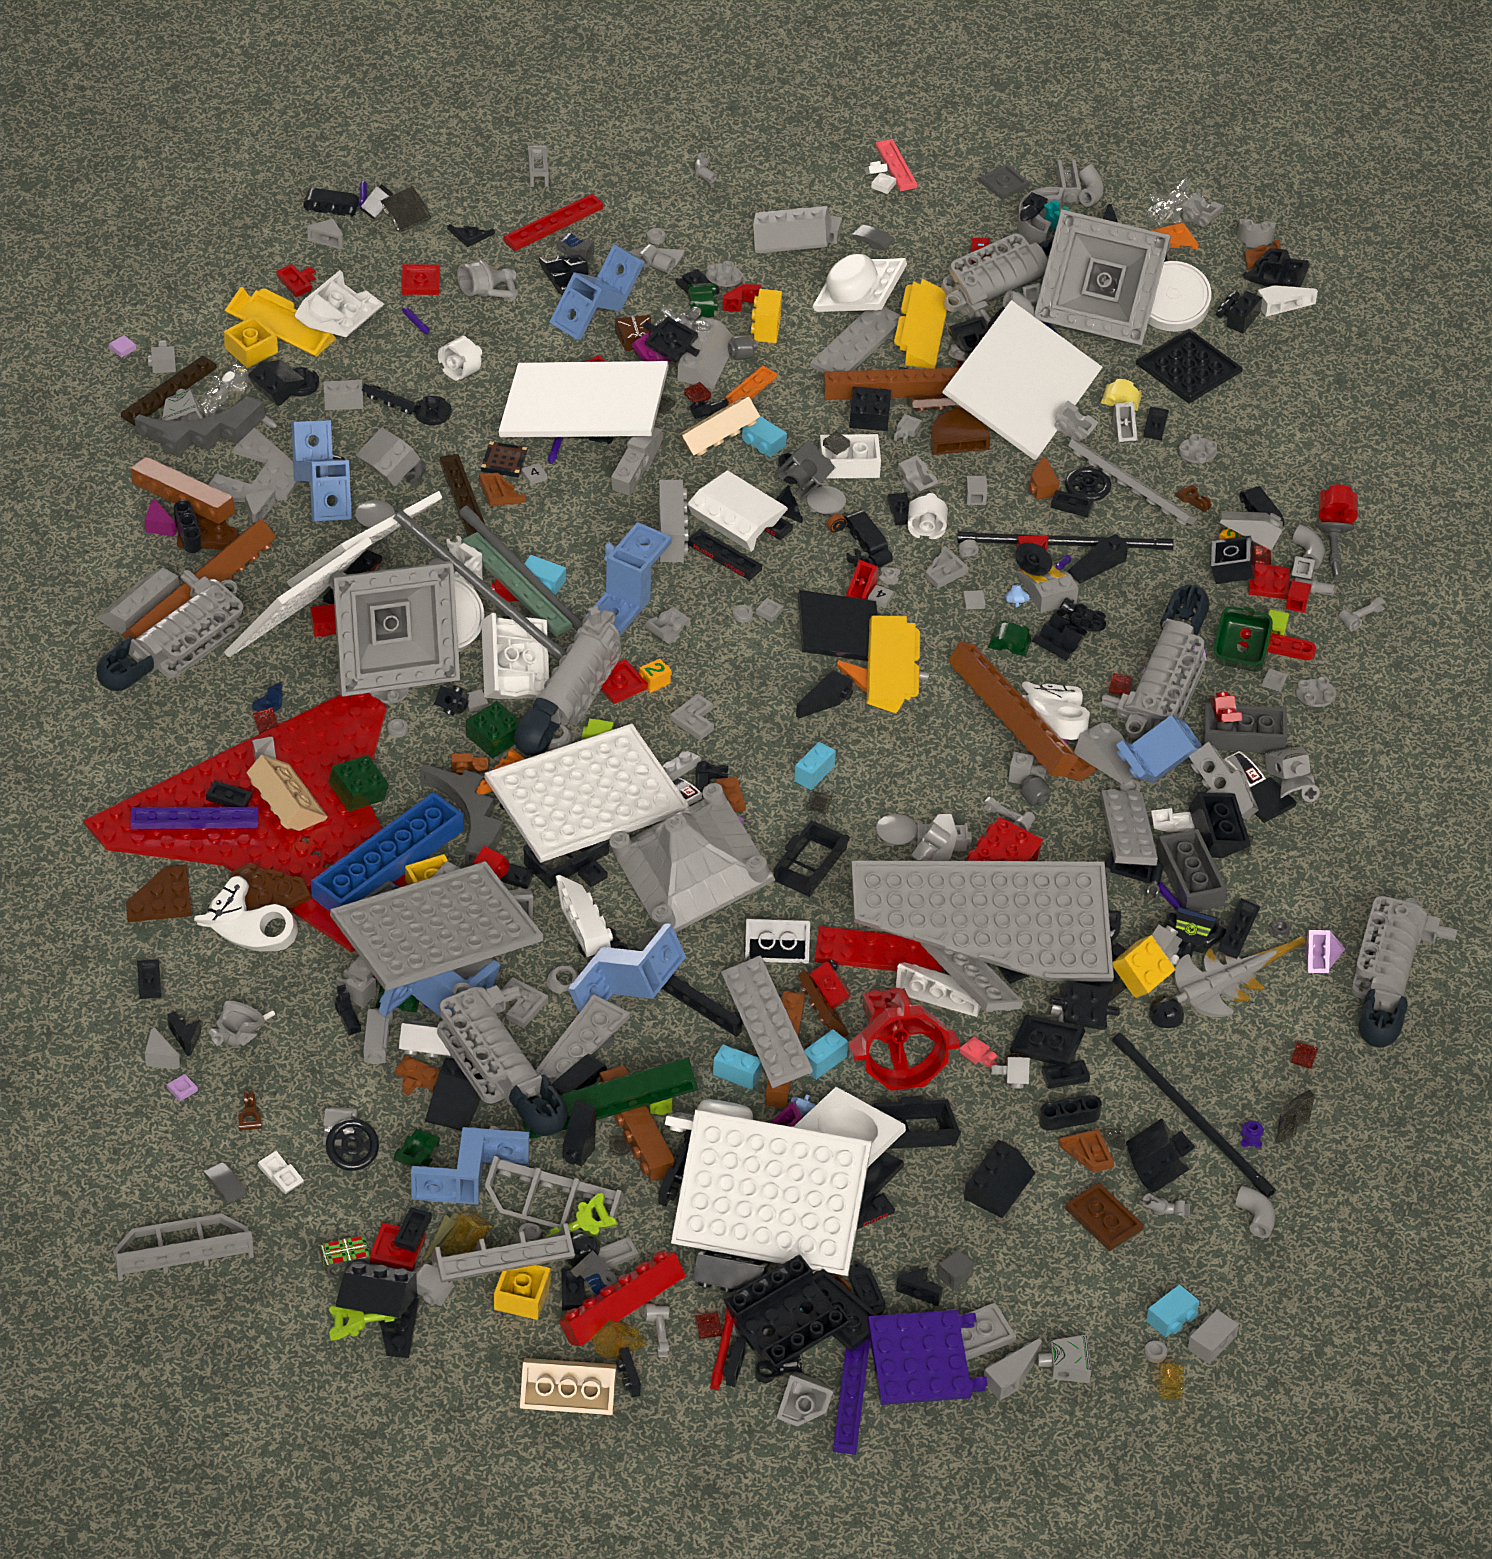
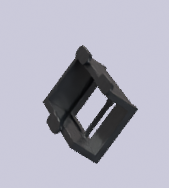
M811 820L800 835H794L786 844L785 850L787 852L774 867L775 882L811 897L817 886L843 852L846 851L850 836L843 835ZM810 841H814L832 850L817 869L796 860ZM795 863L814 873L808 878L789 868Z
M609 840L579 849L581 853L575 857L569 853L565 854L570 858V861L552 872L539 862L527 844L523 847L524 865L534 870V874L551 889L557 885V875L568 878L577 873L579 868L608 855Z
M920 1096L901 1097L900 1102L874 1103L873 1105L879 1111L896 1120H902L903 1124H905L906 1131L887 1149L950 1145L953 1147L961 1135L948 1099L923 1101V1098ZM936 1118L940 1130L910 1132L906 1120Z

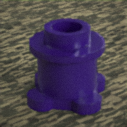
M1248 1121L1243 1125L1240 1133L1242 1136L1241 1145L1243 1147L1254 1146L1260 1148L1262 1146L1260 1137L1264 1133V1128L1259 1122Z

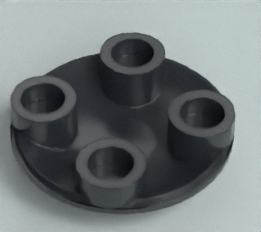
M1076 604L1073 612L1071 613L1070 611L1068 613L1069 619L1082 629L1099 632L1106 628V615L1101 611L1088 609L1084 604Z

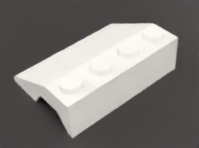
M339 270L302 301L295 317L309 328L347 337L381 309L384 303L368 291L354 292L345 285L343 272Z
M728 470L699 489L687 503L693 516L750 552L754 550L756 539L766 527H773L788 509L780 502Z
M491 613L481 620L484 697L493 699L536 698L538 693L545 689L544 684L549 679L548 650L512 619L498 618L496 613ZM526 617L547 635V620Z

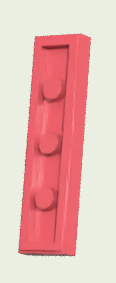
M893 139L876 142L875 147L884 163L887 164V169L891 176L896 178L898 189L904 191L917 188V182Z

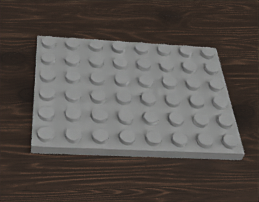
M486 861L330 909V916L385 991L543 941L542 932Z

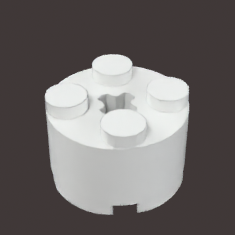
M461 336L439 349L438 361L439 364L442 363L444 366L443 372L457 381L480 369L482 350L466 336Z
M933 493L911 501L908 511L909 532L916 538H920V535L929 536V539H937L944 535L948 516V508L945 502L937 498Z

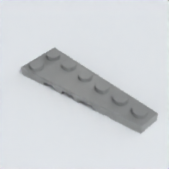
M593 994L535 1070L536 1073L547 1076L552 1084L585 1055L594 1053L629 1020L630 1012ZM540 1094L532 1096L535 1099L539 1097L542 1098Z

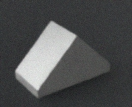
M334 219L311 224L307 227L308 241L343 249V234Z
M1134 402L1114 404L1112 424L1118 442L1137 440Z
M274 489L245 494V507L252 524L261 518L263 519L276 504Z
M156 1028L151 1029L145 1050L146 1066L168 1069L180 1068L179 1054Z

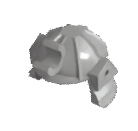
M228 1000L225 1002L223 1012L216 1022L218 1029H211L208 1033L213 1038L212 1041L216 1046L222 1044L223 1041L231 1046H244L257 1036L255 1031L265 1023V1019L254 1008L240 1002Z

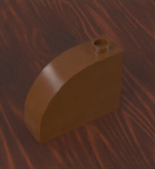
M963 407L941 414L933 423L930 442L932 455L989 450L990 434L987 425Z

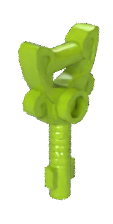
M604 1193L595 1195L588 1204L581 1202L578 1205L577 1220L568 1224L570 1233L582 1228L583 1231L590 1232L591 1235L595 1236L599 1234V1228L606 1229L618 1225L616 1219L608 1215L603 1205L605 1201ZM594 1208L596 1209L601 1221H596L592 1217V1210ZM555 1227L549 1230L550 1234L545 1237L558 1233L560 1229Z
M331 1306L329 1312L334 1318V1327L330 1330L329 1337L331 1340H339L349 1334L354 1337L359 1334V1330H362L366 1323L381 1320L390 1322L395 1321L396 1317L373 1313L364 1314L361 1311ZM347 1317L349 1319L348 1323L343 1326V1318Z

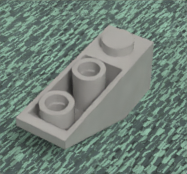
M1040 1338L1026 1343L1018 1351L1011 1352L1004 1359L997 1363H991L986 1367L984 1376L987 1378V1387L999 1400L1019 1390L1036 1362L1037 1354L1041 1353L1042 1340Z

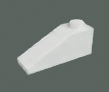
M1271 286L1259 289L1257 295L1263 297L1261 311L1267 317L1316 304L1318 291L1314 288Z

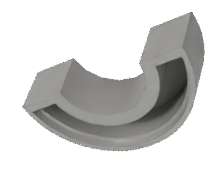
M1043 187L1031 191L1048 198V202L1057 200L1060 202L1059 210L1061 211L1065 188ZM1031 192L1026 194L1020 202L1017 222L1019 234L1029 244L1041 243L1049 239L1051 222L1043 219L1046 213L1045 208L1030 220H1020L1023 201Z

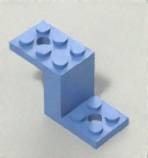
M613 244L597 277L573 273L549 323L573 338L581 340L597 307L618 312L622 310L645 261L622 247ZM623 265L624 272L620 275L618 268ZM575 310L576 317L572 320L570 314Z
M331 420L292 422L294 481L310 482L312 521L352 519L349 460L333 459ZM311 435L316 438L314 446H310L308 443V438ZM330 495H333L335 498V503L332 506L327 504V498Z
M638 522L607 557L606 593L595 604L599 607L601 613L603 610H608L617 614L613 625L617 628L620 636L649 603L651 595V566L672 543L671 536Z
M1170 715L1133 744L1122 740L1116 746L1119 748L1117 753L1121 759L1131 765L1129 770L1135 778L1138 777L1145 782L1155 783L1189 758L1191 754L1202 747V744L1186 721Z
M664 924L643 951L601 947L568 988L579 1013L593 994L608 1001L612 994L653 999L686 958L672 924Z
M493 960L489 965H483L477 975L470 976L467 980H464L453 970L385 991L380 999L381 1005L378 1012L386 1017L413 995L440 1016V1003L442 1000L453 996V988L456 984L463 982L469 984L472 988L483 987L485 990L491 988L495 984L501 965ZM446 1006V1009H450L453 1015V1008Z
M463 1127L457 1169L412 1166V1200L479 1204L484 1162L492 1163L494 1156H497L500 1160L528 1166L529 1132Z

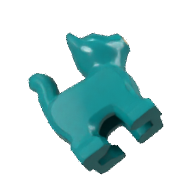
M1057 200L1044 205L1046 213L1043 219L1051 222L1050 231L1057 228L1061 213L1059 210L1060 202ZM1065 206L1062 207V210H1067V211H1069V209H1068L1067 207H1065Z

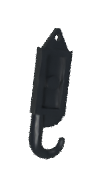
M854 1260L848 1279L855 1295L876 1314L881 1315L885 1311V1300L871 1268H866Z

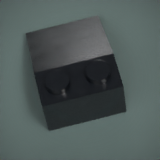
M446 1057L443 1062L425 1122L462 1131L463 1127L469 1128L481 1098L454 1059ZM480 1073L474 1075L478 1080L483 1079Z
M1162 1118L1126 1141L1133 1167L1142 1184L1152 1193L1190 1170Z

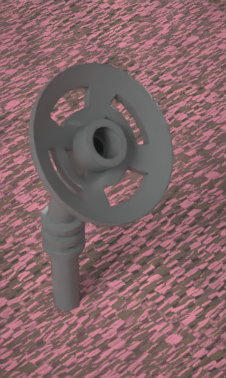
M1335 522L1316 523L1315 527L1327 532L1328 537H1330V566L1333 568L1334 580L1340 581L1342 579L1340 567L1342 561L1338 551V538L1340 533L1353 530L1354 525Z

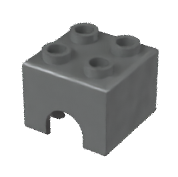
M807 440L785 461L775 474L782 481L788 476L795 478L799 485L795 494L803 500L836 467L829 458L825 457L818 450L816 445Z

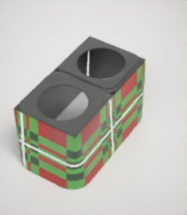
M364 1236L329 1242L320 1247L321 1261L328 1278L344 1275V1272L353 1262L366 1261L370 1264L369 1251ZM334 1266H345V1270L340 1274L330 1273V1269Z

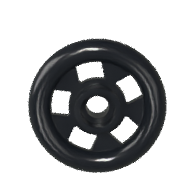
M1083 467L1075 469L1068 474L1065 480V487L1068 493L1099 501L1109 494L1111 481L1104 472L1095 468ZM1078 476L1081 477L1079 481L1075 479ZM1098 484L1104 485L1103 489L1097 488ZM1078 486L1080 490L1077 491L1074 487Z
M351 1118L338 1122L331 1128L326 1138V1152L329 1159L337 1167L347 1171H357L367 1167L374 1161L379 1150V1139L376 1131L370 1124L360 1119ZM353 1127L354 1134L345 1136L343 1130ZM362 1132H365L369 1137V1140L363 1142L359 1136ZM335 1140H342V1149H335ZM350 1142H355L357 1146L356 1148L351 1149L348 1147V1144ZM365 1148L369 1152L364 1158H361L358 1154ZM344 1153L353 1156L351 1162L342 1159Z

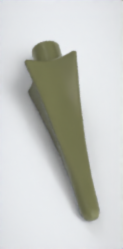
M453 1212L450 1217L446 1214L444 1215L432 1243L422 1258L424 1262L430 1258L435 1247H440L458 1229L457 1222L460 1219L458 1213Z

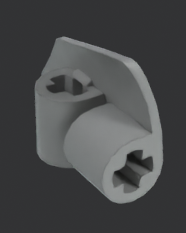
M651 244L629 251L645 261L644 268L650 266L667 274L672 271L684 255V250L656 248Z
M1311 773L1282 779L1280 798L1292 792L1293 795L1299 794L1307 802H1314L1318 799L1320 791L1315 785L1314 777Z
M938 814L923 834V839L911 854L912 858L916 861H950L958 837L952 814Z

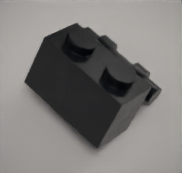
M1234 291L1226 297V302L1218 307L1216 315L1219 318L1223 316L1228 317L1226 327L1243 334L1260 314L1263 297L1245 291L1239 298V292Z

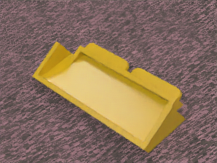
M924 279L921 280V284L913 281V285H907L905 288L901 312L906 314V316L899 317L894 344L900 346V350L906 351V366L935 369L947 310L943 305L947 295L942 288Z
M240 287L225 309L226 313L242 321L255 315L277 335L278 339L315 357L336 340L332 333L309 328L295 317L297 310L294 309L295 305L292 301L267 289L256 290L251 297L243 287Z
M871 616L869 620L866 704L893 713L898 712L905 699L910 700L911 697H917L919 694V666L915 661H918L920 658V631L915 628L916 623H907V616Z

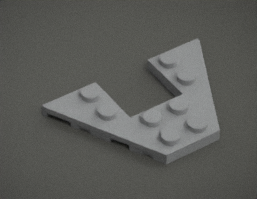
M254 427L233 449L234 454L266 463L254 482L248 484L215 474L208 485L233 496L234 502H245V494L268 489L275 490L276 500H287L300 481H294L293 461Z

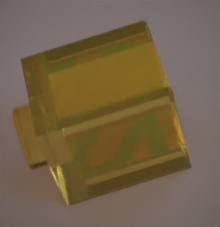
M1161 1363L1158 1398L1181 1400L1184 1386V1365Z

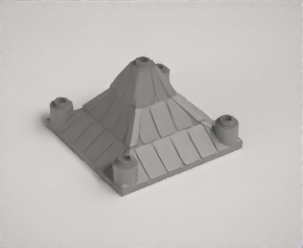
M1061 209L1034 313L1035 318L1043 323H1051L1143 346L1147 339L1146 330L1166 253L1170 249L1171 235Z
M435 558L428 565L349 575L342 571H336L330 575L329 586L334 591L339 672L336 675L335 681L340 688L341 696L460 680L454 567L452 561L445 562L441 558Z
M708 784L702 792L704 800L670 816L668 819L630 838L623 831L616 832L610 837V848L658 931L664 924H672L676 933L775 881L766 859L760 855L728 802L720 784Z

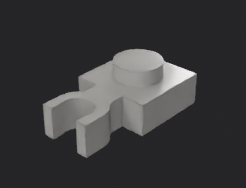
M904 414L897 425L894 441H897L898 438H903V444H906L908 436L914 437L922 426V420Z

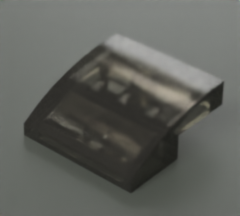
M412 186L380 200L387 216L392 218L399 233L431 219L424 202Z
M1311 1090L1295 1097L1280 1113L1275 1138L1277 1144L1296 1136L1297 1127L1310 1122L1315 1097Z

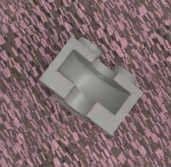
M1195 194L1182 204L1183 218L1187 222L1191 221L1201 227H1206L1224 209V205L1216 202L1208 204L1205 198Z
M1239 219L1238 240H1241L1247 247L1251 248L1271 244L1274 239L1276 223L1263 221L1262 224H1255L1250 219Z
M1067 401L1057 413L1055 428L1066 436L1071 437V439L1081 441L1089 436L1099 422L1089 415H1081L1078 410L1079 408Z
M918 455L898 463V471H902L904 478L901 482L910 493L915 492L918 495L938 485L939 482L936 476L932 475V473H927V465L924 461H921Z
M673 607L662 612L658 618L655 616L647 620L645 629L662 641L670 644L680 637L678 634L684 626L688 628L691 619Z
M327 1107L325 1109L323 1145H326L327 1135L335 1124L345 1119H357V1108ZM353 1127L343 1130L345 1136L354 1134ZM335 1140V1145L341 1146L342 1140Z
M424 1264L423 1267L416 1266L412 1272H416L417 1294L422 1295L428 1304L442 1306L454 1287L453 1282L441 1283L438 1268L433 1267V1265Z

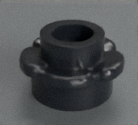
M1066 597L1060 605L1058 611L1063 613L1062 616H1065L1070 611L1071 613L1076 606L1073 604V599L1070 600Z

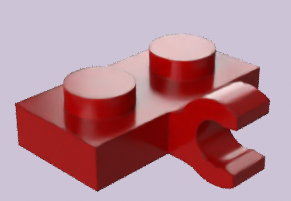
M290 264L276 271L279 280L295 297L311 291L312 286L309 282L316 280L313 276L315 270L312 267H307L299 272L293 264Z

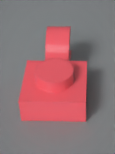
M976 1037L971 1038L960 1047L959 1053L974 1064L981 1061L990 1069L992 1065H997L994 1061L998 1057L997 1054L990 1051V1047Z

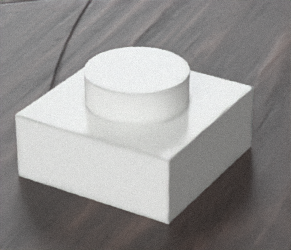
M881 161L871 162L870 166L865 167L866 175L887 171V164H881Z
M880 172L872 181L871 188L888 194L896 185V178Z

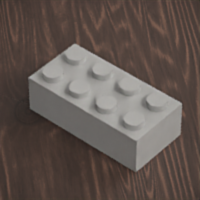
M659 480V532L672 537V543L661 554L660 562H684V555H688V543H684V541H688V529L684 528L688 527V515H684L687 513V501H684L687 500V488H683V480Z

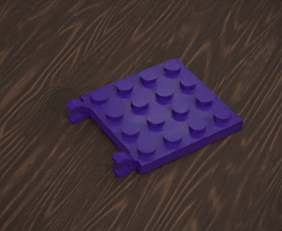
M958 1310L868 1316L867 1324L880 1405L969 1399L972 1396V1392L985 1391V1387L988 1386L985 1376L976 1377L972 1380L969 1379L961 1328L975 1327L974 1323L977 1322L976 1314L967 1313L959 1316Z

